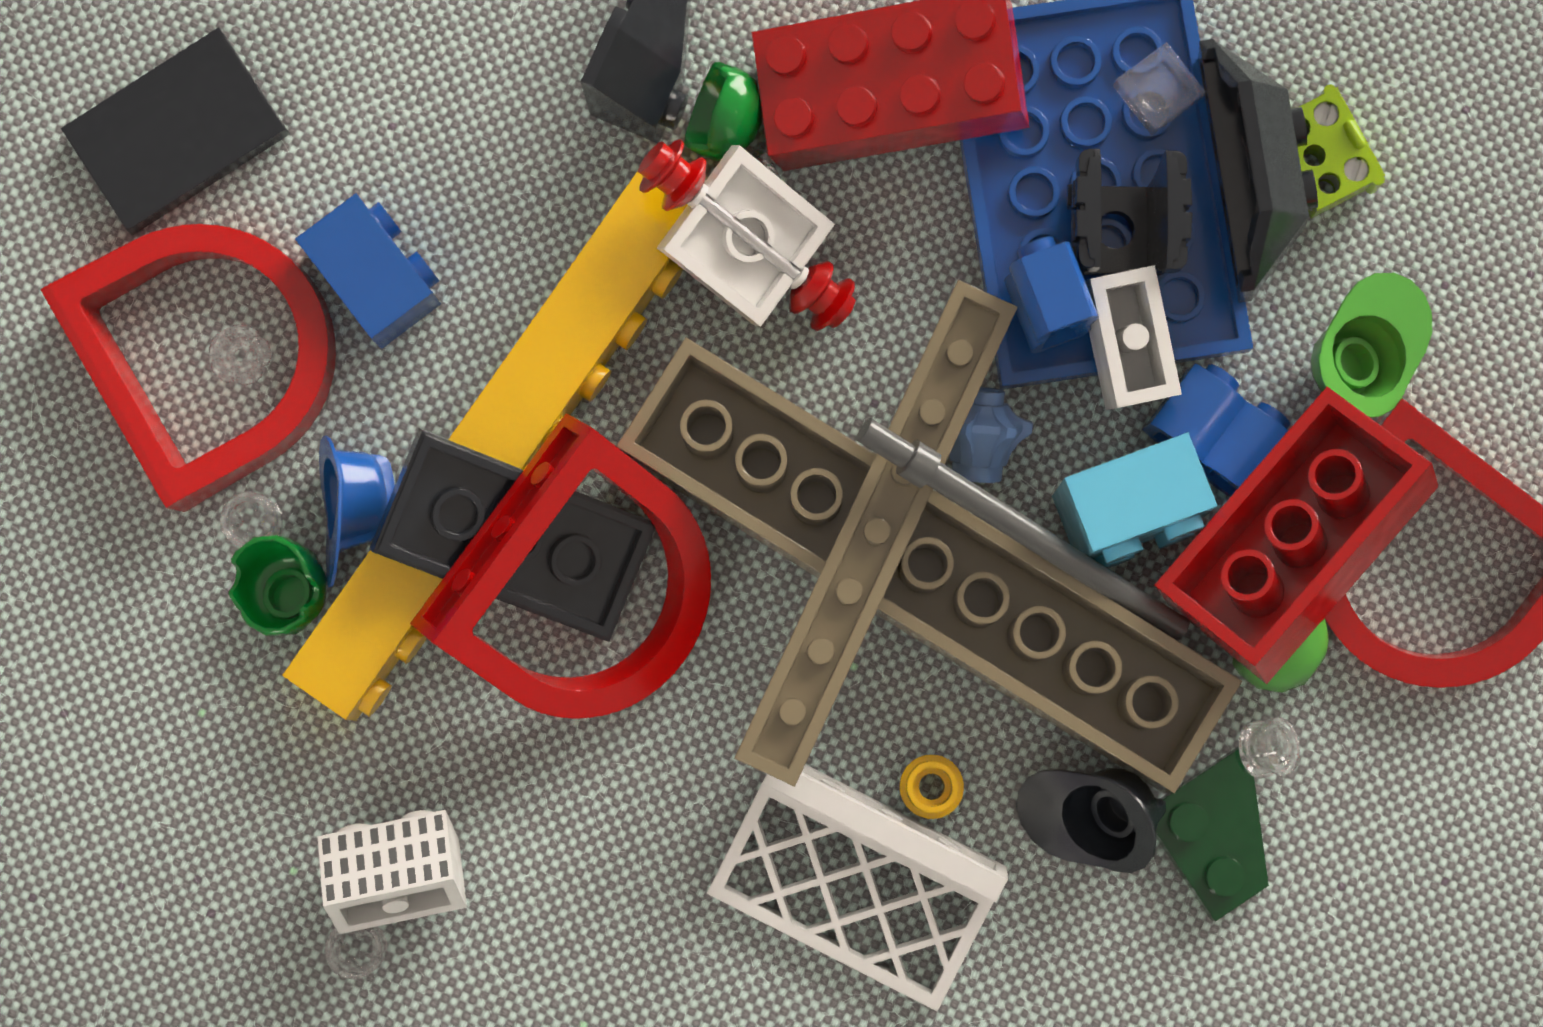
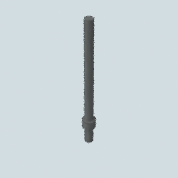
M872 418L867 419L861 426L856 436V441L896 465V474L918 488L928 485L1073 578L1106 596L1175 640L1179 641L1187 632L1190 624L1189 619L940 462L941 454L919 440L910 443Z

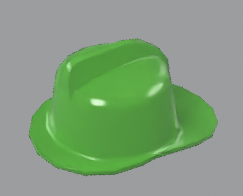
M1394 272L1374 273L1358 281L1345 296L1327 330L1322 333L1314 344L1310 363L1312 376L1319 390L1322 392L1328 386L1370 418L1380 417L1393 410L1404 395L1413 374L1426 353L1433 332L1432 311L1425 294L1411 279Z

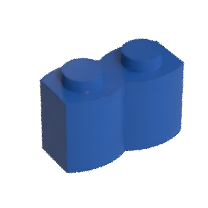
M1049 236L1020 247L1017 250L1019 259L1011 263L1009 267L1011 274L1004 279V283L1012 304L1018 307L1016 314L1031 353L1045 351L1080 338L1091 330L1090 325L1099 316L1071 243L1062 242L1056 244L1054 237Z
M1195 363L1179 379L1182 394L1165 398L1142 430L1157 444L1189 432L1208 482L1228 497H1231L1288 432L1287 429L1291 423L1280 411L1266 403L1259 402L1257 406H1254L1247 402L1236 392L1240 387L1237 380L1222 368L1213 364H1208L1206 368H1203Z

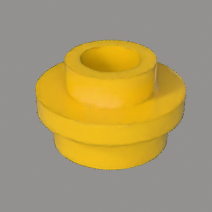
M923 755L914 759L905 767L900 778L899 790L905 806L912 813L926 819H938L949 815L957 808L963 797L964 781L957 766L949 759L940 755ZM928 774L937 775L943 782V791L935 799L925 798L919 790L921 779Z

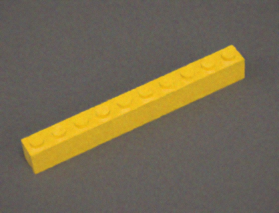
M637 171L448 440L524 470L566 413L571 415L582 398L591 402L599 394L611 374V370L605 367L607 362L619 346L628 350L639 337L647 323V318L641 314L656 294L662 299L665 298L678 281L683 269L658 250L657 246L688 205L686 204L683 207L670 211L663 210L662 201L664 193L657 187L647 193H642L639 187L643 176ZM370 550L282 676L345 720L357 721L362 713L370 717L388 695L392 685L387 683L385 679L399 659L405 664L409 663L424 644L426 637L415 629L410 622L437 588L442 578L376 554Z

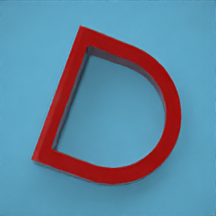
M189 224L164 228L141 236L40 289L167 509L186 512L285 453L312 426L329 394L335 371L336 342L327 304L311 277L299 264L270 243L250 233L235 228L209 224ZM201 259H225L240 262L261 271L276 285L285 297L292 311L298 333V358L295 372L285 395L267 417L246 432L186 464L103 321L100 309L174 266Z
M1401 398L1393 410L1381 415L1376 422L1404 443L1408 439L1543 541V505L1406 400ZM1543 576L1504 626L1486 640L1460 651L1429 654L1397 647L1385 641L1365 626L1353 610L1346 594L1325 617V621L1336 637L1353 655L1372 669L1390 678L1423 687L1445 688L1470 685L1507 671L1521 662L1543 641Z
M566 413L410 624L437 647L527 708L542 714L570 719L604 716L628 708L651 695L675 674L688 657L701 633L710 602L711 566L709 553L696 519L684 502L670 488L594 428ZM593 470L636 503L654 525L661 539L667 561L668 578L665 601L658 620L647 638L621 662L608 669L585 676L556 677L531 671L509 659L473 633V628L589 471Z

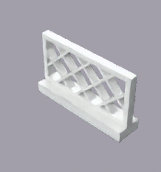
M805 764L795 787L766 774L707 894L938 1011L993 902H997L1007 883L1008 873L1007 866ZM769 797L794 809L802 833L767 843L759 817ZM806 816L824 826L810 830ZM752 831H754L758 847L743 851ZM835 832L851 838L859 862L825 873L814 839ZM805 842L816 876L782 886L771 853ZM863 845L882 855L868 859ZM762 856L773 889L748 896L726 885L736 864ZM895 861L910 868L917 891L882 902L871 869ZM863 872L874 905L839 916L828 882ZM921 874L939 884L925 888ZM820 885L830 919L808 926L793 919L785 896ZM955 891L977 902L965 924L940 931L929 898ZM776 899L780 912L763 903ZM921 901L932 934L897 945L886 912ZM878 915L888 948L866 955L851 949L843 925ZM834 929L838 941L821 932ZM959 937L948 957L944 942ZM936 945L943 969L932 989L907 977L900 955ZM892 958L896 971L879 962Z

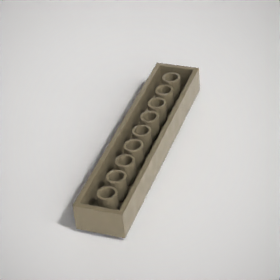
M687 337L683 340L617 444L621 451L653 476L817 578L821 574L876 456L873 452ZM934 490L928 499L875 613L1117 765L1136 774L1143 781L1163 793L1176 792L1242 683L1237 677L1106 596L1089 588Z

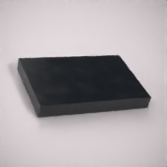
M220 27L61 128L125 229L132 235L290 135Z

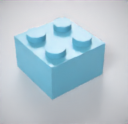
M1189 432L1065 477L1052 495L1070 545L1107 568L1135 558L1134 554L1144 550L1142 546L1144 542L1155 539L1158 548L1161 549L1193 537L1195 535L1194 532L1205 527L1202 519L1218 506Z

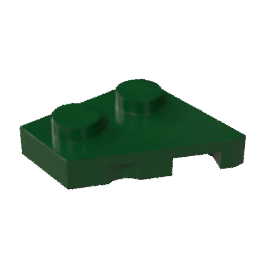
M1244 744L1239 745L1179 785L1175 793H1167L1160 798L1166 802V813L1158 822L1155 832L1156 838L1210 920L1215 922L1269 886L1251 752Z

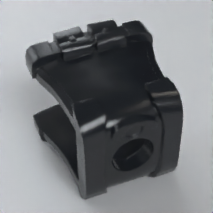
M1087 149L1079 155L1076 160L1077 177L1072 184L1067 185V209L1071 210V246L1083 275L1106 276L1155 265L1158 276L1164 273L1179 272L1186 265L1188 259V247L1186 244L1191 240L1192 212H1187L1192 205L1191 179H1186L1187 159L1182 152L1166 150L1162 155L1152 181L1147 187L1102 186L1100 149ZM1116 214L1128 221L1132 230V237L1128 245L1122 248H1110L1101 242L1102 217Z

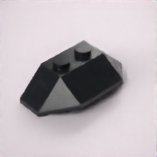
M1214 39L1199 41L1198 60L1238 302L1242 303L1252 301L1305 229L1309 217L1308 209L1318 208L1317 188L1313 170L1301 171L1298 147L1307 145V130L1302 107L1291 109L1288 89Z

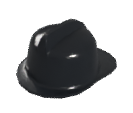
M1106 768L1092 774L1063 769L1041 770L1026 779L1018 791L1016 809L1021 826L1031 840L1048 854L1070 862L1102 867L1116 872L1133 873L1144 869L1155 855L1157 840L1155 832L1158 822L1166 813V802L1163 799L1154 797L1149 786L1136 774L1126 769Z

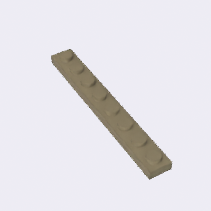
M958 280L888 429L910 443L919 440L941 454L940 462L945 465L1018 307ZM876 454L734 758L794 787L933 491L928 485L918 488L896 474L897 466Z

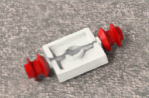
M681 139L675 140L668 146L661 141L648 152L638 168V173L643 176L639 190L642 193H647L656 187L664 193L662 209L665 211L688 205L657 246L658 250L753 325L762 326L789 287L791 288L790 312L798 314L805 309L811 311L813 314L810 320V327L814 331H819L826 326L835 328L849 316L856 302L852 296L855 282L850 278H846L835 283L831 279L834 265L830 261H825L809 268L805 266L835 224L740 145H731L706 181V160L700 157L688 163L683 159L681 155L684 142Z

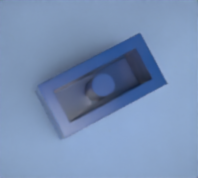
M355 193L296 237L295 240L369 337L380 349H383L441 305L430 290L440 281L417 251L406 258L392 239L402 233V231L380 202L368 209L358 194Z

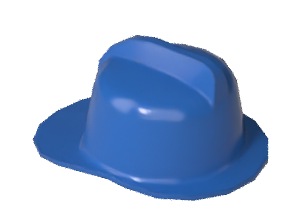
M326 435L320 440L319 472L327 517L326 577L328 587H332L337 573L339 552L373 541L395 487L391 464L386 457L366 452L335 450L331 438Z

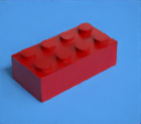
M918 0L752 32L768 156L783 171L1030 128L1013 7L1010 0Z
M1327 386L1154 586L1170 607L1189 619L1191 624L1265 684H1268L1439 487L1432 462Z

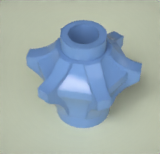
M980 387L949 454V460L952 461V470L971 482H1000L1002 480L1003 466L1007 465L1012 451L1022 440L1032 434V421L1025 420L1016 415L1010 406L1004 403L1005 391L1000 389Z

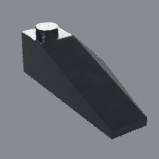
M627 0L626 9L628 11L615 6L581 79V85L591 116L655 143L660 142L666 127L672 130L677 128L689 97L687 94L682 93L691 0Z

